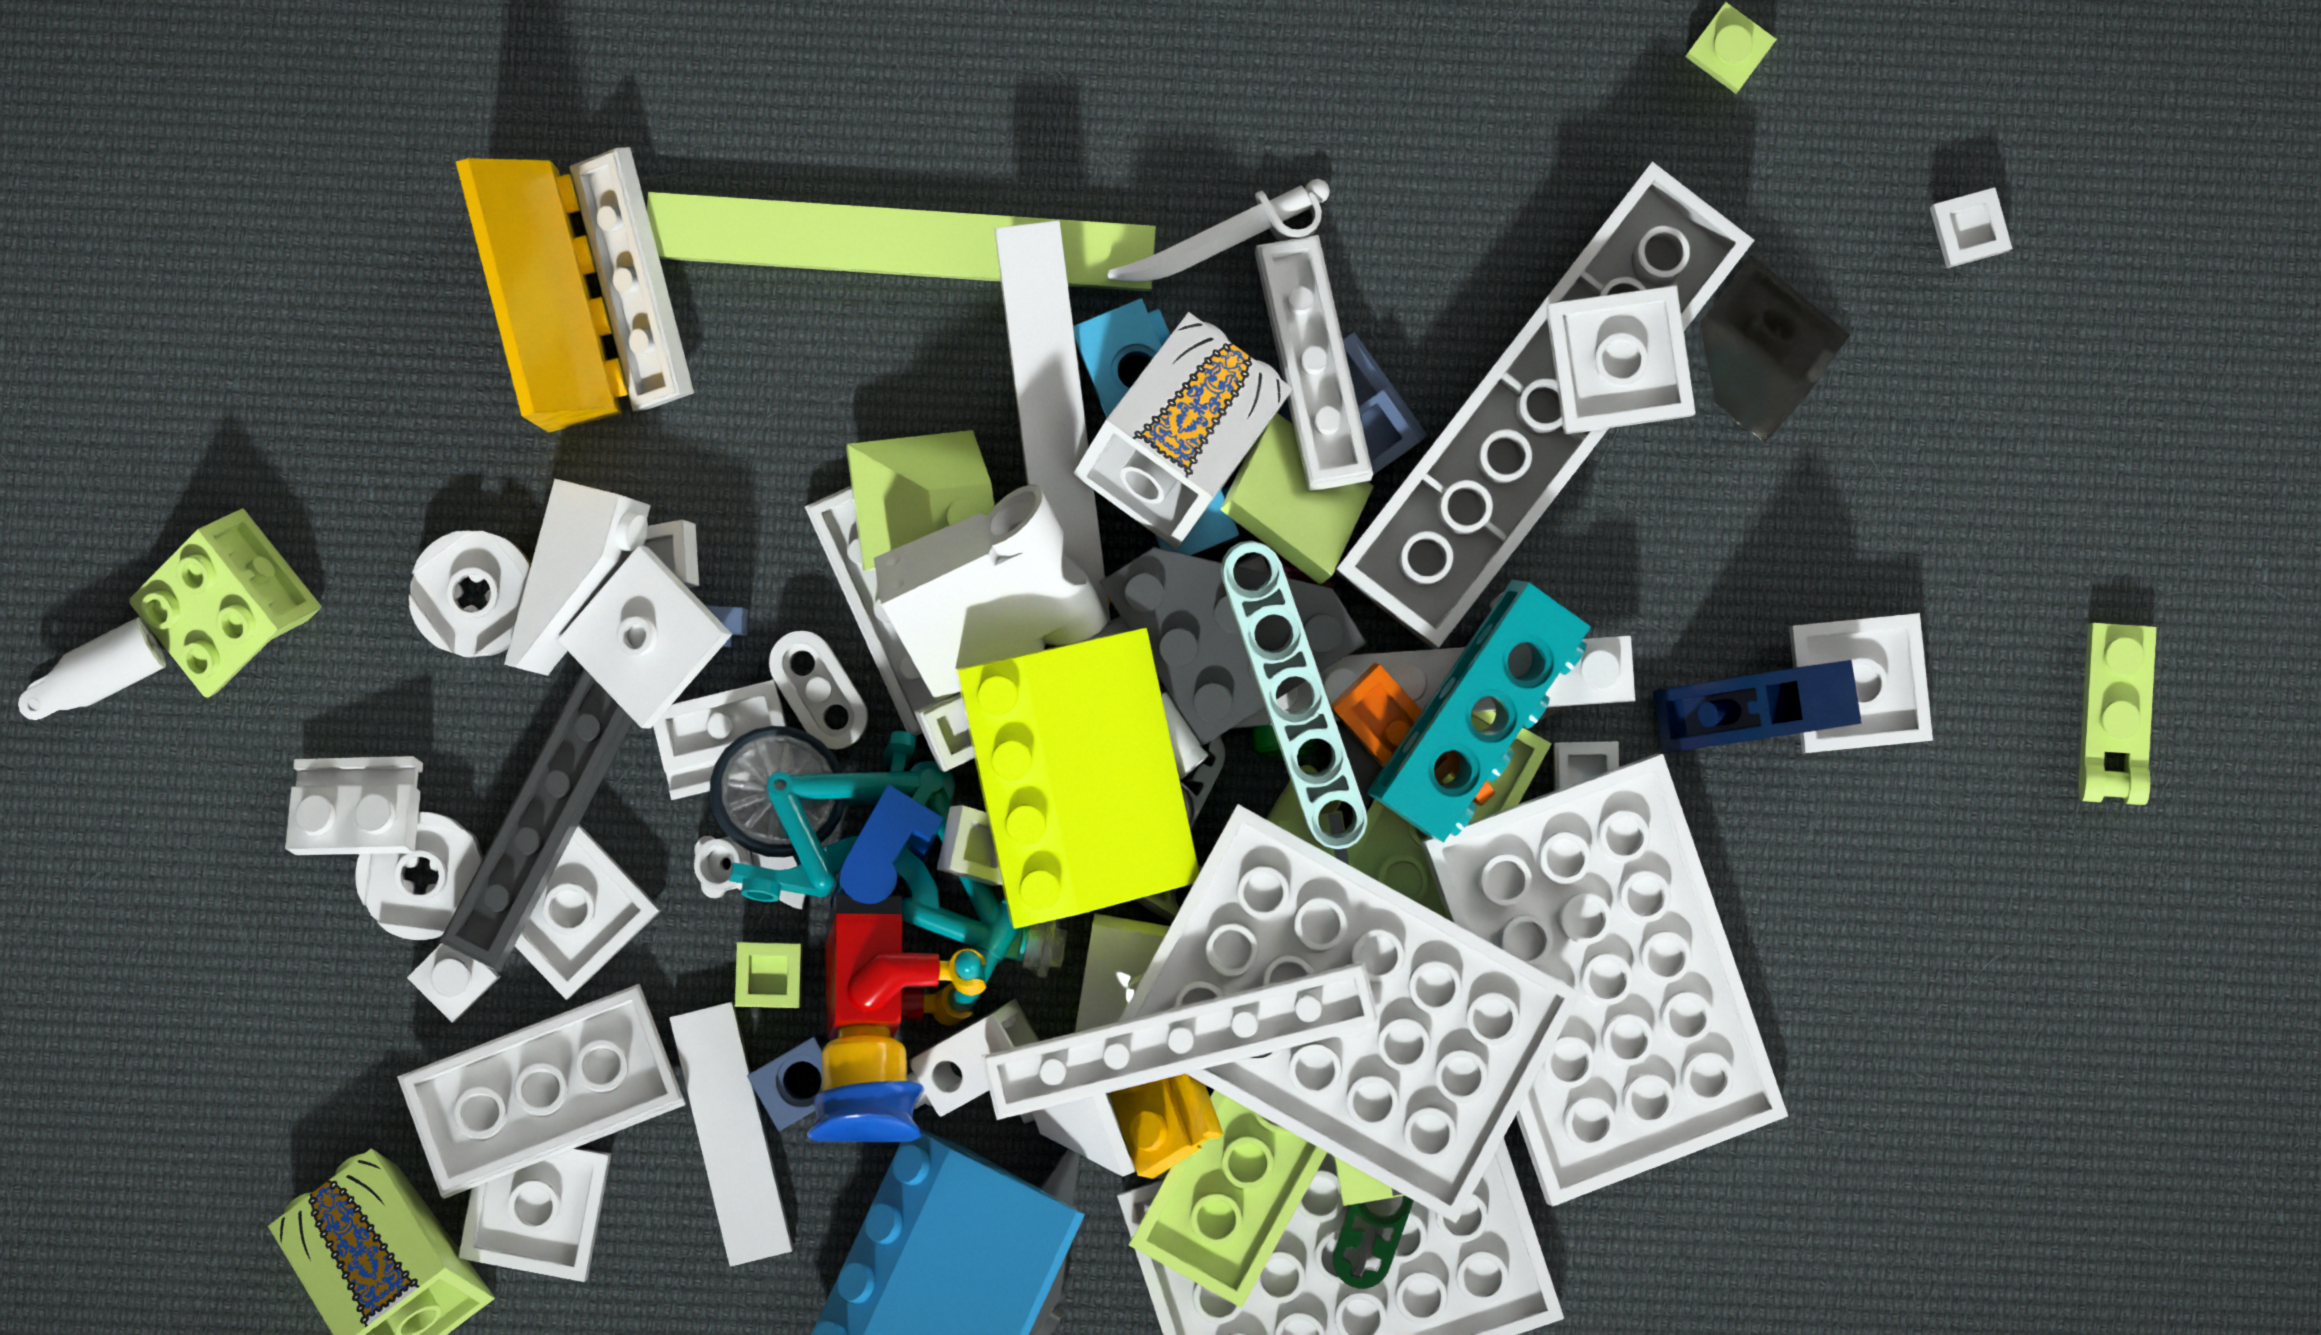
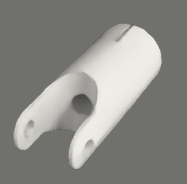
M137 617L64 654L48 675L31 683L27 690L21 694L18 702L19 710L28 719L38 720L58 710H69L92 705L165 668L164 654L147 623L141 617Z

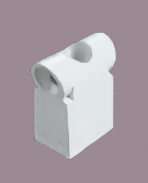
M1037 485L1023 486L1006 495L993 507L987 516L978 513L874 557L881 605L936 703L960 692L955 670L957 668L1044 650L1046 644L1060 646L1085 641L1101 632L1107 624L1108 614L1083 569L1063 552L1064 531L1044 493Z

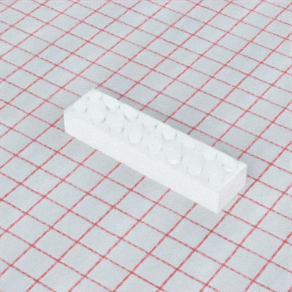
M1652 162L1334 573L1430 648L1438 649L1609 429L1564 435L1546 312L1547 304L1677 285L1683 331H1685L1751 246L1754 239Z

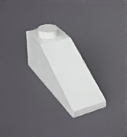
M554 479L504 665L547 676L567 652L566 648L558 641V638L634 550L645 543L648 533L647 517L651 505L619 494Z

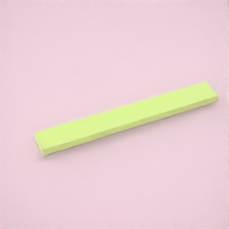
M648 192L647 214L659 259L1001 282L994 228L1059 220L1068 286L1152 291V280L1139 282L1109 279L1107 275L1111 269L1119 268L1154 255L1156 226Z

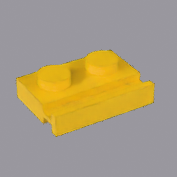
M1187 1074L1108 1092L1138 1176L1154 1179L1200 1150L1201 1143L1209 1138L1217 1139L1224 1135L1206 1085Z

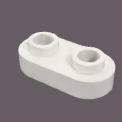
M795 631L780 638L770 654V672L806 732L822 741L830 749H844L854 745L861 739L867 729L869 720L868 709L829 644L820 636L808 631ZM802 651L809 652L815 660L813 671L805 676L797 675L791 665L793 657ZM835 705L843 706L849 715L846 726L839 730L831 729L825 721L827 710Z

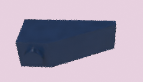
M1852 660L1803 666L1653 691L1663 754L1862 724Z

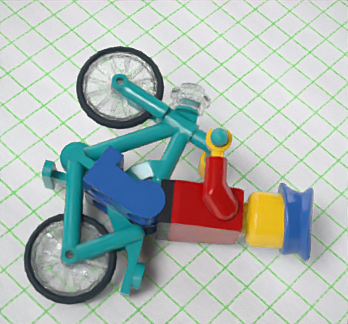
M786 726L758 728L738 737L725 748L715 763L710 779V801L713 813L722 830L735 843L750 852L766 857L785 858L793 856L797 864L796 867L790 869L775 870L733 862L729 881L742 883L741 895L756 901L775 902L779 900L781 890L826 897L834 888L830 900V914L826 922L825 944L827 1037L831 1041L822 1050V1092L818 1093L814 1098L817 1121L810 1127L807 1133V1137L816 1142H910L922 1137V1132L913 1121V1112L916 1103L924 1094L925 1088L920 1083L907 1081L906 1049L900 1041L894 1039L901 1019H923L924 1013H932L934 1018L941 1024L947 1026L956 1025L973 1014V1012H968L967 1010L976 1004L981 992L986 989V983L996 964L1002 963L1004 958L1020 961V968L1035 970V977L1046 978L1049 967L1060 968L1064 957L1067 930L1056 928L1057 919L1014 929L1010 923L1005 896L1002 902L999 903L990 885L958 876L980 922L939 907L938 887L923 862L932 848L937 833L941 842H943L948 813L952 806L950 801L954 795L955 782L949 770L945 772L940 771L934 761L919 762L909 771H904L909 767L917 739L916 735L909 732L894 731L891 733L883 760V765L890 768L889 772L843 773L834 754L822 741L809 733ZM876 805L859 836L849 837L822 848L821 843L832 834L838 825L845 806ZM839 871H840V875H839V877H838V879H837V881H836V875H837V874L839 873ZM897 876L905 883L910 897L901 899V896H892ZM902 920L973 946V949L959 950L952 956L950 961H940L939 954L902 953ZM939 980L952 981L951 984L935 994H924L923 987H905H938Z

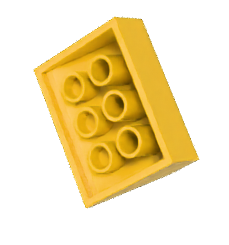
M467 158L456 161L522 417L549 433L621 414L622 411L618 397L628 395V390L619 359L608 360L602 336L612 334V329L603 298L592 299L586 275L595 273L596 268L587 236L576 237L570 213L580 211V206L571 175L560 176L558 168L550 160Z

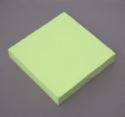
M1276 413L1247 453L1220 510L1321 585L1333 576L1374 486L1366 481L1308 492L1293 424Z

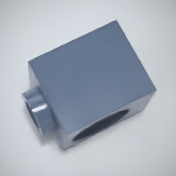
M819 1034L747 1075L778 1131L815 1111L814 1098L817 1094L809 1097L797 1095L789 1087L787 1075L792 1064L805 1061L813 1064L819 1070L822 1079V1050L825 1044ZM822 1082L818 1093L822 1092Z

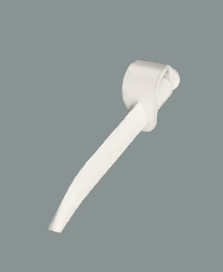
M1314 179L1307 183L1305 189L1303 186L1296 187L1270 201L1261 190L1255 193L1257 206L1164 251L1140 261L1111 269L1108 272L1107 278L1139 282L1168 277L1267 229H1270L1279 241L1313 236L1321 221L1322 210L1319 203H1323L1329 197V186L1323 180ZM1310 209L1313 219L1312 224L1308 227L1296 230L1283 224L1284 221Z

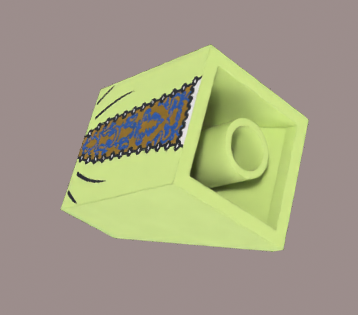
M372 1148L364 1154L355 1155L344 1161L337 1168L334 1177L314 1192L305 1193L292 1200L286 1206L284 1214L268 1225L333 1335H447L495 1299L470 1262L458 1258L460 1249L400 1168Z

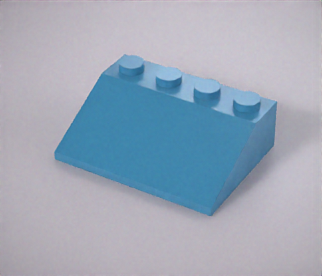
M920 1129L922 1137L910 1142L900 1143L811 1335H1029L1085 1214L958 1142Z

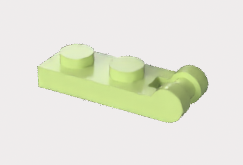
M2103 623L2088 624L2078 787L2081 801L2101 802L2104 796L2123 797L2125 804L2146 805L2150 794L2149 751L2157 627ZM2105 752L2125 753L2124 772L2105 771Z

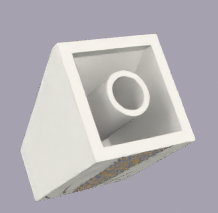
M1188 312L1108 416L1073 472V475L1177 550L1294 388L1284 382L1270 365L1254 360L1229 342L1226 335L1218 327L1202 322Z

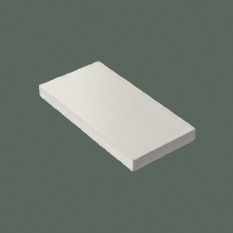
M640 984L397 1077L438 1190L443 1199L686 1105Z

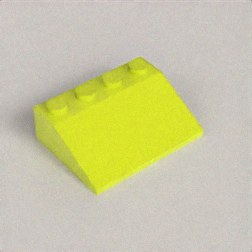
M1147 628L955 669L1009 919L1014 929L1079 915L1194 884L1200 872Z

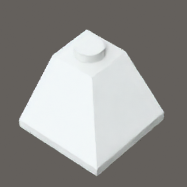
M1109 1093L1020 1114L1024 1124L1035 1120L1038 1130L1043 1136L1122 1177L1135 1172V1166Z

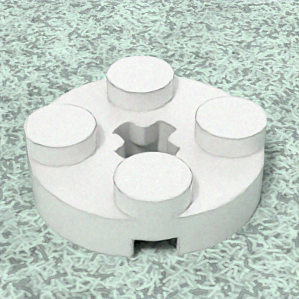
M455 531L440 537L422 552L412 572L414 576L410 584L409 609L416 626L424 637L436 647L463 657L492 656L507 650L531 563L522 550L514 543L485 531ZM467 577L475 583L486 580L489 584L490 590L485 594L488 603L481 610L474 605L467 606L464 609L459 605L458 599L464 594L460 583Z
M418 812L415 853L359 854L355 874L357 893L363 905L367 906L371 916L387 932L411 940H428L441 937L484 858L480 849V843L473 833L466 830L456 820L438 813ZM420 857L428 858L430 860V869L438 871L439 874L437 884H429L424 895L415 893V882L405 880L406 868L417 867Z

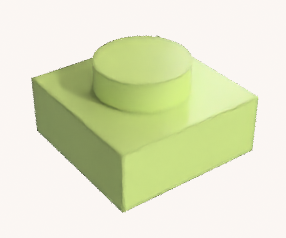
M1725 2L1685 57L1736 94L1777 39Z
M737 942L735 1007L800 1008L803 943Z

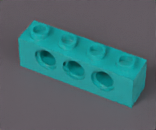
M1512 579L1366 793L1431 838L1444 843L1449 834L1453 836L1458 835L1472 819L1477 807L1472 801L1486 780L1489 782L1495 781L1510 763L1513 750L1509 747L1524 726L1526 729L1531 728L1545 712L1550 701V697L1546 695V692L1559 673L1562 675L1568 674L1583 656L1586 643L1582 640L1591 626L1530 582ZM1520 643H1526L1532 653V664L1524 675L1515 678L1509 670L1508 657L1515 646ZM1489 696L1495 704V719L1488 728L1477 731L1471 721L1472 708L1478 700ZM1453 750L1459 759V771L1451 782L1440 785L1434 775L1435 762L1441 754Z

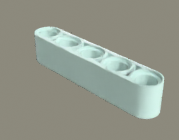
M1255 541L1240 542L1231 547L1223 557L1221 564L1222 581L1303 817L1314 838L1322 845L1333 849L1348 848L1357 843L1365 833L1367 825L1366 809L1282 564L1273 550ZM1246 553H1259L1265 557L1269 565L1267 580L1256 589L1241 588L1236 583L1233 575L1235 562ZM1276 614L1283 616L1290 626V636L1286 644L1278 650L1272 651L1259 647L1255 641L1254 634L1258 622L1267 615ZM1298 676L1304 678L1311 687V697L1308 704L1303 709L1295 712L1281 709L1276 702L1277 687L1288 677ZM1319 738L1326 740L1332 748V758L1329 765L1324 770L1316 773L1303 771L1297 762V754L1301 745L1309 739ZM1334 800L1347 802L1353 810L1352 823L1345 831L1338 834L1324 832L1319 827L1318 822L1320 810L1325 804Z

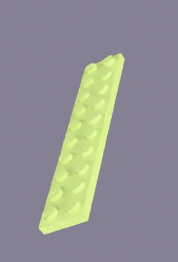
M1494 711L1471 712L1473 726L1477 731L1488 728L1493 723L1496 713ZM1522 727L1509 747L1513 750V756L1504 772L1493 782L1486 780L1495 791V794L1481 807L1477 805L1470 822L1518 805L1552 743ZM1448 774L1439 784H1447L1454 778ZM1374 799L1366 813L1367 825L1365 833L1357 843L1348 847L1351 867L1447 919L1420 840L1429 836ZM1214 1090L1210 1098L1224 1135L1217 1139L1209 1138L1200 1144V1150L1171 1167L1132 1237L1129 1246L1242 1308L1327 1152Z

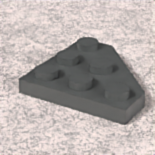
M1152 547L1099 582L1130 631L1147 628L1156 673L1203 746L1266 706L1222 581V563ZM1234 565V579L1241 588L1256 589L1263 585L1268 578V573ZM1286 578L1319 673L1366 644L1332 588ZM1276 614L1267 615L1262 618L1255 628V641L1259 647L1269 651L1278 650L1283 647L1290 636V626L1286 618ZM1298 676L1288 677L1283 680L1277 687L1276 700L1307 680Z

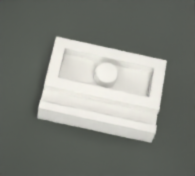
M774 680L672 704L664 712L653 727L670 788L671 800L710 791V779L715 763L725 748L738 737L758 728L768 726L787 727L778 686ZM770 739L757 742L745 748L734 758L727 769L723 788L770 777L776 772L786 773L798 770L791 741Z
M414 756L294 759L297 779L296 787H291L286 850L295 855L415 853L420 790L417 789L418 773L423 770V763Z

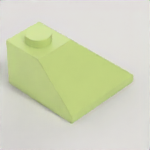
M973 430L850 443L846 445L863 571L875 570L874 557L978 513L987 516L995 506L992 483Z

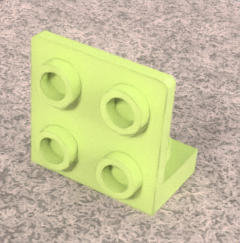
M244 508L197 529L130 598L131 606L147 623L150 630L204 697L216 694L270 640L307 622L322 607Z

